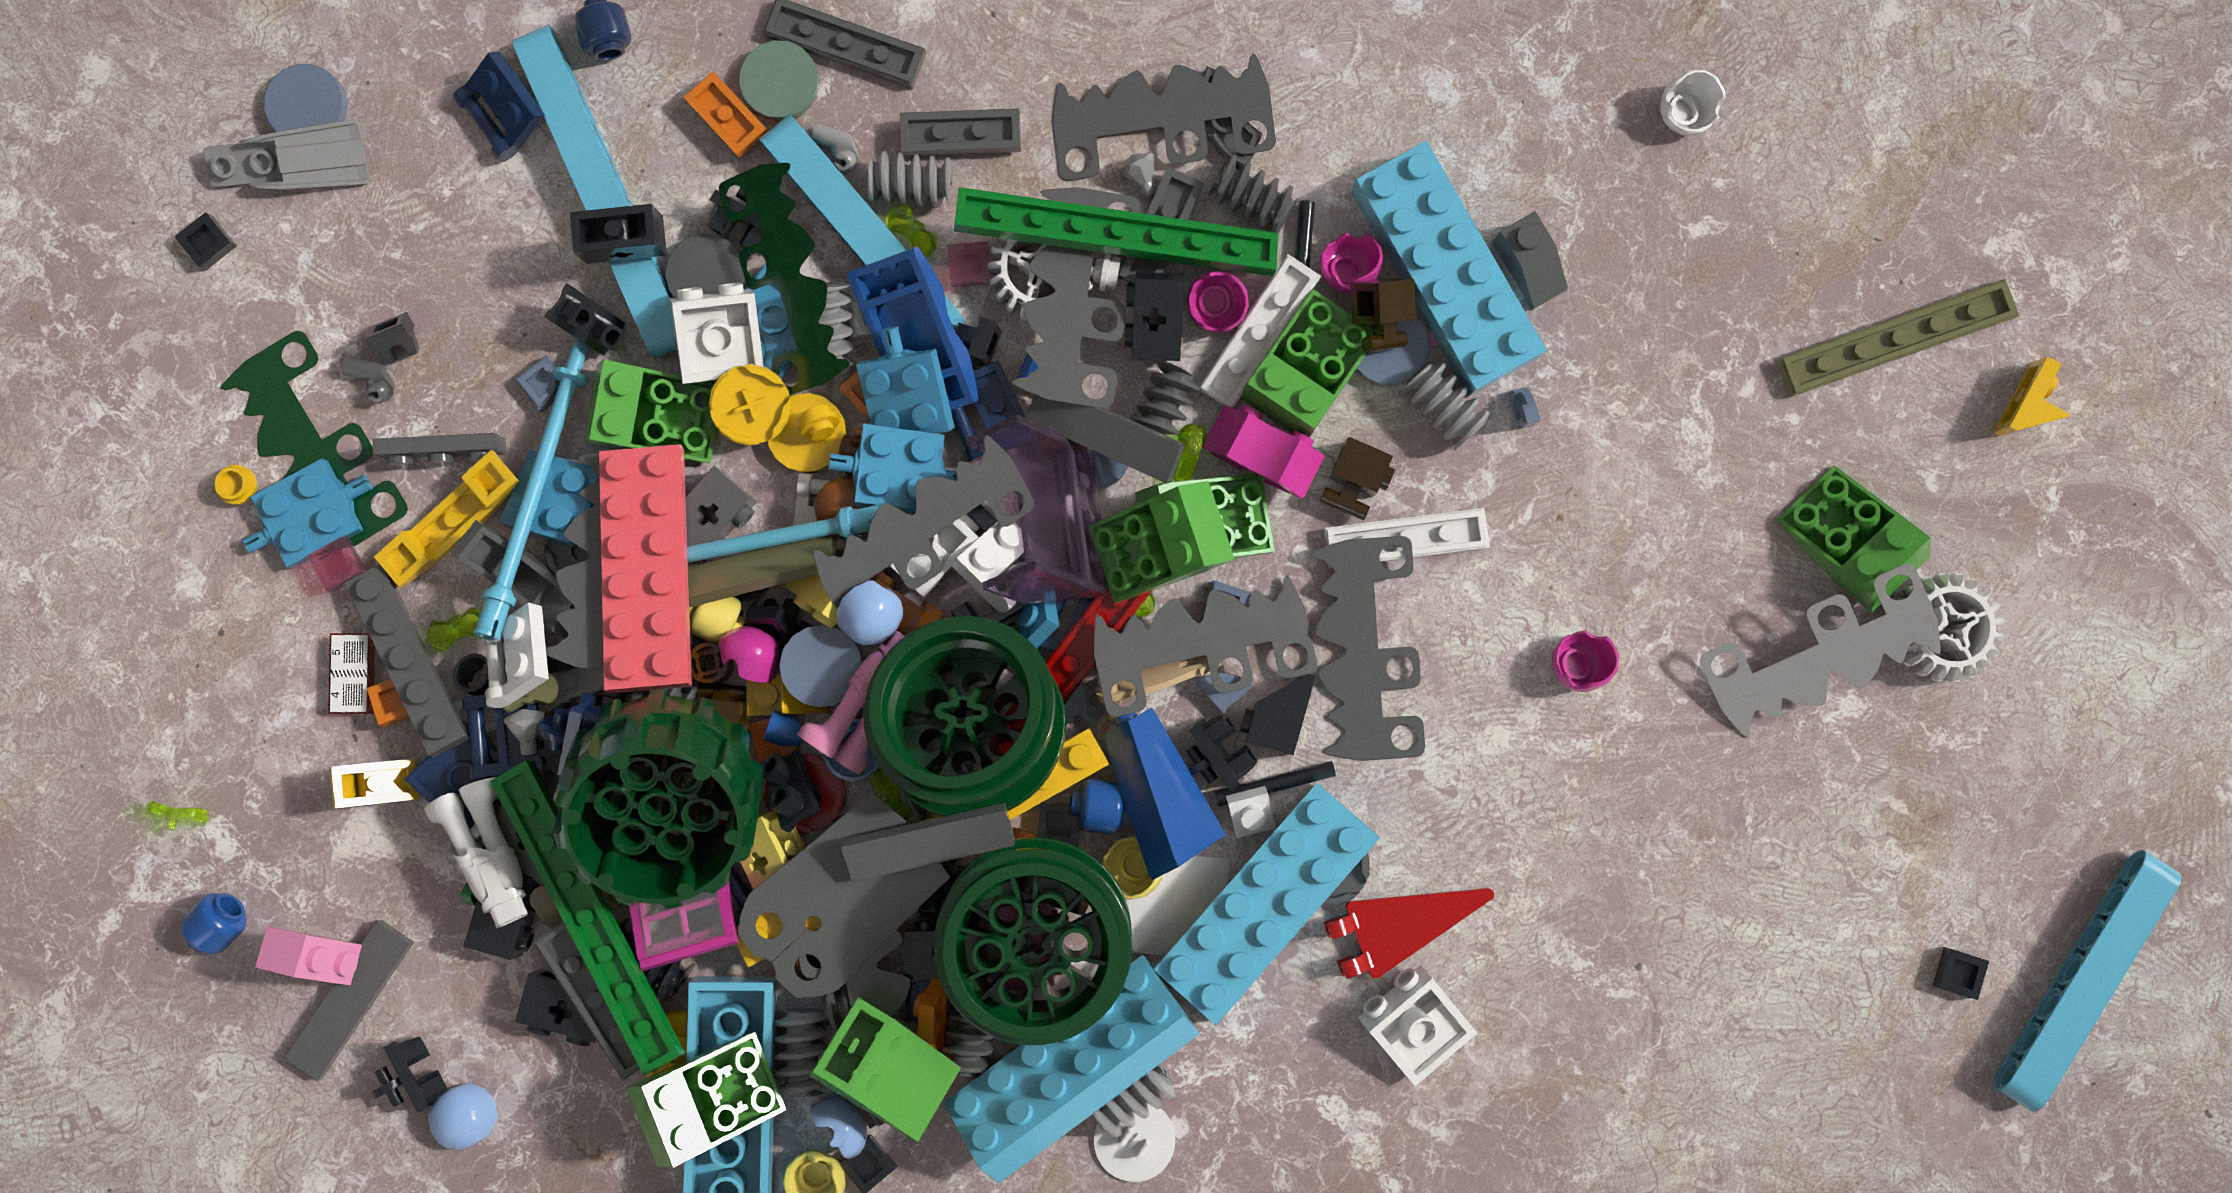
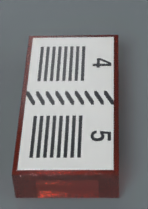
M330 633L328 714H374L367 691L368 687L374 686L375 646L369 633Z

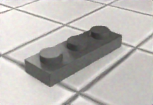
M1019 108L900 113L901 153H903V156H914V154L925 156L1021 152Z
M1167 166L1146 214L1189 220L1203 189L1204 182ZM1127 256L1118 274V278L1128 283H1135L1136 272L1165 273L1169 262Z
M495 433L372 439L373 455L388 460V465L391 466L413 465V459L428 458V463L449 464L453 463V457L468 456V461L478 462L490 450L494 451L497 455L507 454L506 438Z

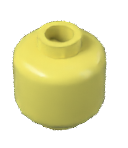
M733 596L690 607L691 634L706 642L718 645L720 638L725 633L743 626L745 621L743 616L739 615L741 601Z

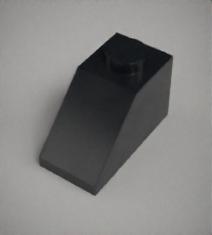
M1304 675L1255 702L1253 710L1246 708L1240 726V732L1246 733L1244 741L1294 755L1316 676Z

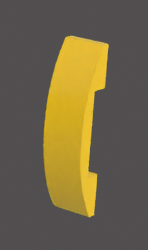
M490 450L461 477L464 482L410 531L402 530L374 556L398 587H404L447 556L474 521L477 520L483 524L516 487L519 480L494 451Z

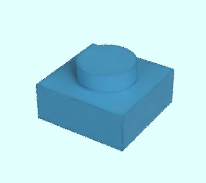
M1041 592L1031 604L1024 606L1017 617L1020 634L1027 638L1036 649L1060 626L1055 598L1044 592Z

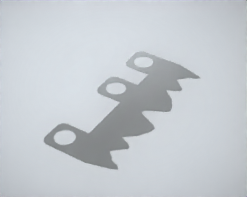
M1904 564L1879 575L1875 579L1874 587L1886 615L1859 626L1852 607L1844 595L1837 594L1810 606L1806 615L1819 644L1752 673L1741 647L1734 642L1726 643L1704 653L1700 658V665L1722 712L1738 731L1748 738L1750 734L1749 722L1752 721L1755 711L1759 710L1778 717L1781 713L1782 698L1804 706L1824 705L1827 699L1830 672L1834 671L1840 674L1855 687L1862 689L1878 672L1883 654L1885 653L1894 661L1902 663L1910 644L1915 642L1919 645H1927L1933 653L1940 655L1941 646L1937 617L1916 568L1911 564ZM1896 575H1905L1913 583L1911 594L1903 600H1893L1886 593L1887 582ZM1829 605L1839 606L1845 613L1844 623L1835 630H1826L1818 622L1820 611ZM1730 653L1737 658L1738 668L1734 674L1729 677H1719L1713 673L1711 663L1718 654Z

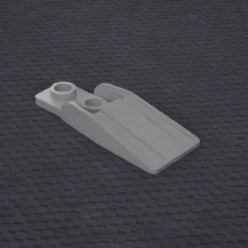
M355 119L298 127L240 140L236 144L208 146L203 149L210 184L214 187L249 184V187L259 189H295L367 184L371 180L360 124Z

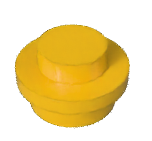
M817 405L805 410L800 415L801 424L799 430L803 437L820 441L830 437L835 432L834 429L839 425L840 421L837 414L831 411L829 406Z
M229 465L217 474L214 485L216 493L221 500L229 504L241 505L250 501V496L256 493L257 479L249 468L242 465Z

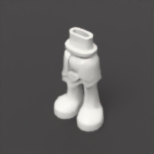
M492 777L461 787L459 789L460 795L457 793L443 795L429 803L424 810L431 823L441 824L448 833L459 855H452L458 863L457 867L464 874L475 897L482 903L483 912H490L496 928H499L528 915L522 901L526 894L521 889L523 886V876L517 856H515L514 849L509 847L494 812L493 802L499 797L490 782L496 777ZM464 804L472 815L486 849L477 848L464 817Z

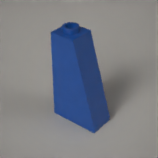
M1151 707L1139 715L1134 712L1114 719L1113 722L1117 728L1103 735V739L1147 872L1151 879L1154 880L1180 867L1226 834L1157 714Z

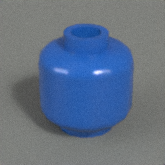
M1086 779L1081 784L1079 792H1071L1069 815L1076 816V823L1080 830L1115 834L1120 825L1126 826L1129 814L1117 782Z
M210 893L204 895L183 916L180 926L182 935L190 948L202 953L217 954L229 947L245 930L247 919L244 906L236 897L226 893Z

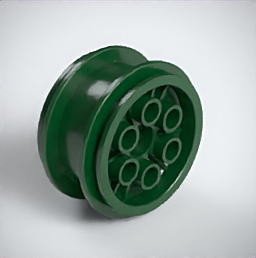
M956 616L944 618L925 624L910 632L898 641L883 657L870 680L864 701V730L869 749L876 763L908 799L924 810L942 817L1005 803L1007 811L1019 806L1036 793L1046 782L1054 770L1064 746L1066 735L1065 706L1059 687L1043 657L1035 646L1018 631L1003 623L983 617ZM1004 669L1014 674V676L996 692V684L999 681ZM954 670L958 685L956 686L955 683L947 686L941 676ZM977 681L986 682L985 686L975 688L969 694V689L973 683ZM941 698L948 699V702H941L932 710L933 704ZM1011 702L1019 704L1014 714L1001 716V710L1006 704ZM970 710L973 716L966 717L964 723L961 724L958 718L965 717L966 711ZM910 715L926 718L929 723L926 725L907 726ZM1024 725L1021 732L1014 731V729L1020 728ZM981 732H985L981 738L978 737ZM941 737L940 748L933 752H927L928 743L933 738ZM960 738H970L971 742L960 741ZM1004 742L1014 743L1003 756H996V750L1000 744ZM991 758L993 763L986 767L984 760ZM969 759L976 760L975 767L968 774H958L959 767L964 761ZM945 763L939 775L930 772L935 765Z
M1041 837L1021 838L1014 840L1015 846L982 853L959 874L946 897L937 919L933 946L936 971L946 996L969 1023L982 1032L1005 1042L1019 1045H1046L1070 1039L1084 1032L1098 1022L1113 1006L1125 985L1131 964V918L1125 896L1119 884L1107 868L1091 854L1061 840ZM1034 877L1033 900L1030 899L1023 902L1017 878ZM1047 898L1055 899L1061 905L1062 910L1056 916H1045L1038 909L1039 902ZM1083 898L1089 904L1092 911L1070 922L1067 914ZM1008 903L1017 909L1019 916L1013 921L1005 922L997 917L995 908L1001 904ZM975 912L989 921L994 931L970 926L969 922L972 913ZM1030 931L1034 936L1044 933L1041 942L1042 946L1039 947L1034 942L1023 947L1027 940V932ZM1079 933L1087 939L1088 943L1081 950H1071L1065 945L1064 938L1068 934ZM993 943L1001 950L1002 956L993 961L986 960L980 955L978 949L983 944ZM1047 953H1050L1051 956L1047 960L1042 962L1041 958H1043ZM1030 959L1033 960V964H1029L1024 961ZM1085 961L1093 963L1095 966L1091 973L1087 975L1071 965V963ZM998 970L1002 972L992 984L982 976L985 973H992ZM1060 972L1068 976L1071 983L1064 989H1055L1049 985L1047 978L1053 973ZM1016 977L1025 981L1028 989L1024 993L1016 995L1010 993L1004 983L1008 979ZM1034 986H1041L1046 1000H1033Z

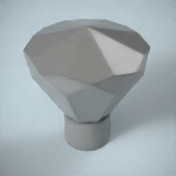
M1152 152L1132 154L1118 168L1122 176L1139 187L1143 198L1157 191L1153 181L1154 156Z
M522 709L504 718L505 725L520 743L522 755L538 752L536 739L539 734L540 722L545 719L544 712Z

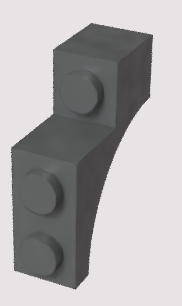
M475 520L451 550V553L456 559L495 584L509 540ZM523 550L511 588L513 596L523 606L528 602L542 606L543 623L551 631L563 638H567L569 633L556 617L562 612L575 609V606L562 594L557 577L534 555Z

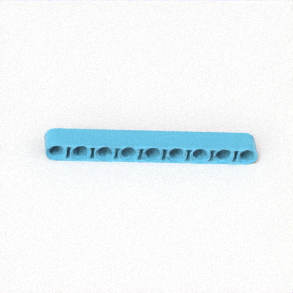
M548 24L512 40L515 52L538 104L545 114L546 122L585 210L632 206L565 52L552 27ZM656 257L610 261L611 269L651 356L657 359L677 350L669 298H673L669 291L668 284Z

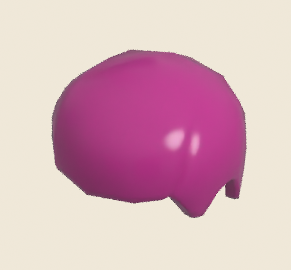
M1344 233L1335 241L1325 246L1319 259L1320 274L1323 280L1336 291L1351 294L1350 283L1375 280L1383 262L1382 247L1368 233L1363 237H1353L1348 233Z
M1208 272L1203 274L1192 283L1187 296L1189 315L1199 327L1211 332L1230 331L1244 320L1249 307L1248 293L1243 283L1234 275L1226 272Z
M745 626L732 629L720 638L718 649H720L722 663L726 664L728 660H734L737 663L738 675L741 678L754 682H771L775 679L780 663L781 651L779 644L772 636L760 629Z
M1586 630L1563 637L1552 652V670L1563 686L1577 692L1587 693L1604 687L1610 682L1619 666V653L1612 640L1607 636L1598 637L1592 635Z

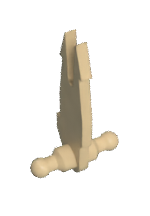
M1206 655L1140 669L1146 695L1166 689L1199 674L1203 676L1210 672ZM1098 678V685L1095 688L1096 698L1106 708L1100 679ZM1125 680L1117 682L1111 690L1112 700L1118 706L1121 705L1123 699L1137 695L1135 686ZM1107 712V719L1114 723V719L1120 717L1112 716Z

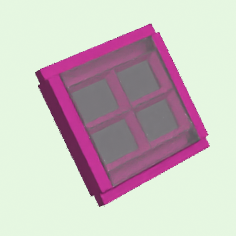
M729 880L728 884L714 894L703 892L685 900L684 905L681 907L666 909L662 904L634 902L633 907L629 906L637 959L640 963V969L643 971L739 943Z

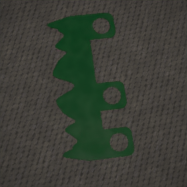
M786 162L761 164L720 183L719 195L725 215L730 222H737L757 214L764 240L742 249L739 253V261L746 284L750 289L755 290L777 281L797 349L775 356L772 359L771 366L773 372L780 376V366L784 361H791L796 365L799 372L797 384L792 387L785 385L789 396L828 383L846 369L850 362L846 359H837L833 353L828 351L834 328L829 325L819 324L821 315L826 307L827 283L800 273V268L814 250L815 243L802 226L787 218L794 210L796 202L780 191L783 176L789 171L791 166L790 163ZM734 185L741 187L746 196L745 207L740 212L733 211L727 202V192ZM753 253L760 254L766 262V273L761 279L753 278L747 268L748 258Z
M294 331L247 359L222 384L220 389L230 390L238 388L239 390L250 392L244 411L245 415H264L258 432L259 455L263 457L293 455L295 457L292 466L284 478L320 459L328 460L336 478L346 485L348 483L343 474L370 459L373 455V447L362 428L356 423H349L326 438L321 439L288 384L289 381L313 368L318 362V354L306 334L302 331ZM291 342L301 343L307 350L306 361L299 367H289L282 359L284 347ZM347 434L357 436L362 443L360 455L352 460L343 459L337 452L339 439ZM383 481L374 486L372 490L354 498L355 514L364 531L319 555H327L356 546L404 517L408 511V506L396 485L391 481ZM380 492H388L396 499V510L389 517H378L371 509L373 497Z

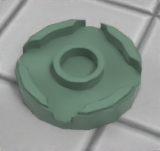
M773 40L758 45L747 55L740 69L739 85L746 103L757 115L781 121L790 114L795 119L810 109L816 99L820 77L813 59L802 47L789 41Z

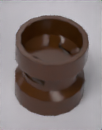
M702 643L691 651V676L697 681L721 684L733 675L736 667L735 661L730 659L726 664H723L717 644Z

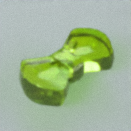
M898 205L889 211L886 216V227L891 232L903 234L910 241L911 248L918 246L925 258L935 252L938 244L937 234L926 230L924 223L915 220L909 205Z
M470 607L461 616L455 615L448 621L432 620L427 630L430 644L436 649L447 651L457 638L466 635L476 637L473 635V632L476 629L481 611Z
M879 767L869 777L870 785L878 792V797L906 820L912 812L911 807L900 799L896 784Z
M152 800L145 807V814L147 816L162 821L169 820L167 829L175 831L178 822L204 827L209 820V811L201 808L168 807Z

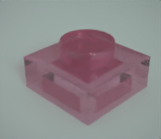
M988 241L948 245L952 287L990 284L991 271L987 267L990 262Z
M343 536L308 555L326 591L333 592L344 586V582L367 571L348 537Z

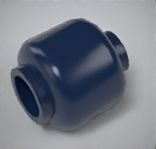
M586 0L583 3L584 7L579 9L574 15V25L582 51L594 56V59L598 61H609L621 57L631 43V33L623 7L607 0Z

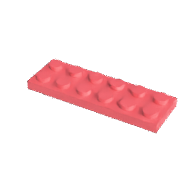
M681 444L599 451L604 690L610 694L691 687L684 449Z

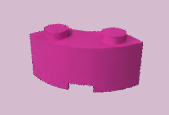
M1223 405L1202 448L1240 471L1242 468H1245L1265 478L1264 483L1303 499L1325 458L1323 454L1312 447L1314 440L1297 431H1292L1291 435L1270 426L1261 421L1263 415L1248 406L1242 405L1240 410Z

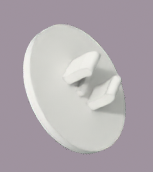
M1147 1103L1149 1116L1145 1119L1133 1112L1135 1126L1128 1128L1120 1122L1122 1135L1117 1138L1104 1131L1097 1123L1094 1133L1095 1153L1107 1172L1120 1180L1141 1182L1157 1176L1166 1168L1174 1153L1175 1133L1169 1117L1161 1108L1155 1109Z

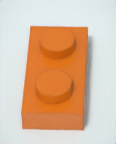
M714 71L683 97L739 159L759 142V138L768 132L766 127Z
M933 978L925 993H919L915 1000L913 1016L918 1018V1026L914 1034L943 1053L940 1050L941 1046H945L947 1043V1036L944 1035V1030H947L948 997L940 980Z

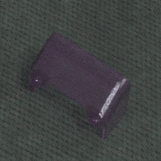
M1015 415L967 437V446L984 453L986 452L984 445L985 436H990L1012 458L1034 500L1033 509L1020 518L1025 563L1013 565L1008 572L982 582L983 590L1022 604L1092 598L1105 593L1109 589V585L1089 528L1090 525L1102 519L1094 463L1088 450L1083 445L1019 415ZM1012 491V493L1017 494L1020 511L1024 504V498L1021 493Z

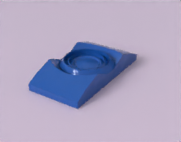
M918 246L846 273L880 357L887 353L881 330L898 326L903 349L916 352L936 349L950 410L978 401L976 380L969 351L953 329L947 313L944 288Z

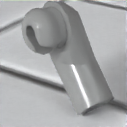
M817 122L811 139L815 143L831 148L835 160L833 164L840 172L854 171L858 167L860 155L853 137L849 133Z

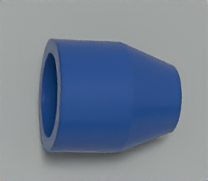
M773 709L763 740L782 747L800 746L802 738L797 733L804 724L793 715L782 714L781 711Z

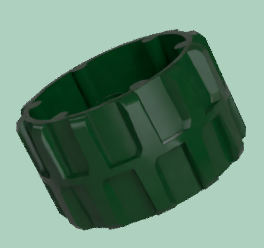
M650 690L649 695L646 697L630 700L623 704L620 699H615L603 705L598 720L592 729H580L572 740L553 797L555 805L558 806V814L552 834L559 849L566 848L570 858L576 865L575 876L587 886L593 883L602 890L614 895L617 903L633 907L634 902L662 904L666 909L681 907L687 899L703 892L714 894L726 886L731 867L735 862L746 860L752 851L763 784V767L750 757V735L744 726L740 723H730L719 712L714 710L715 703L701 696L691 700L667 695V690ZM635 761H644L650 766L642 767L635 764ZM611 762L613 767L607 769L602 774L601 779L593 778L598 768ZM688 767L692 769L693 772H683L680 771L678 768ZM615 790H616V791L621 792V793L624 794V795H623V796H616V795H613L612 793H610L609 791H615ZM660 796L667 801H657L652 797ZM705 802L708 803L710 806L701 807L695 803ZM719 819L725 820L722 824L715 827ZM629 825L637 826L640 830H633L629 828ZM670 831H679L684 835H674Z

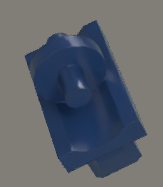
M583 692L580 695L579 705L570 709L568 719V712L566 710L556 709L554 717L545 718L540 722L539 734L549 741V749L558 751L563 743L557 775L561 776L566 757L576 733L582 728L591 730L598 720L601 708L593 706L595 695Z

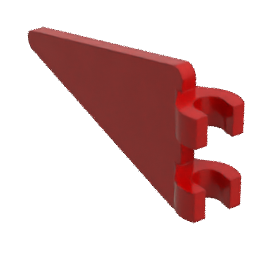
M1489 888L1347 902L1345 905L1347 914L1323 922L1328 938L1331 937L1334 940L1354 931L1361 953L1336 960L1341 975L1348 979L1368 971L1372 978L1377 979L1491 901L1494 898V892Z

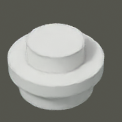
M1105 253L1104 259H1096L1093 282L1100 283L1099 291L1106 292V288L1116 290L1121 258Z

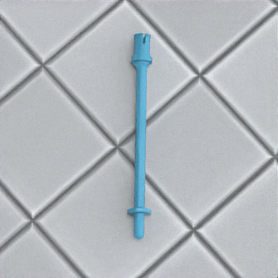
M578 339L572 344L565 368L555 367L553 369L552 375L556 380L560 381L495 584L490 586L489 589H484L481 596L484 604L473 635L476 637L484 635V640L500 642L509 608H514L517 599L513 596L511 588L575 388L586 387L589 382L586 375L581 373L588 346Z
M883 503L855 510L850 506L840 508L835 518L687 546L688 563L833 534H839L845 537V539L849 535L858 536L860 533L869 532L870 523Z

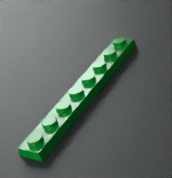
M962 187L958 188L954 232L1273 276L1277 270L1279 233Z
M524 761L491 780L490 782L643 1075L645 1076L683 1055L685 1052L643 971L640 969L600 889L593 883L587 886L575 876L576 865L570 858L566 848L559 849L555 844L552 831L558 809L533 762Z

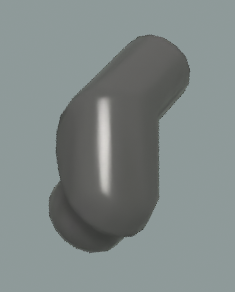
M349 356L344 359L342 374L347 377L364 380L367 391L370 392L367 394V397L371 402L381 404L393 397L394 384L382 364Z

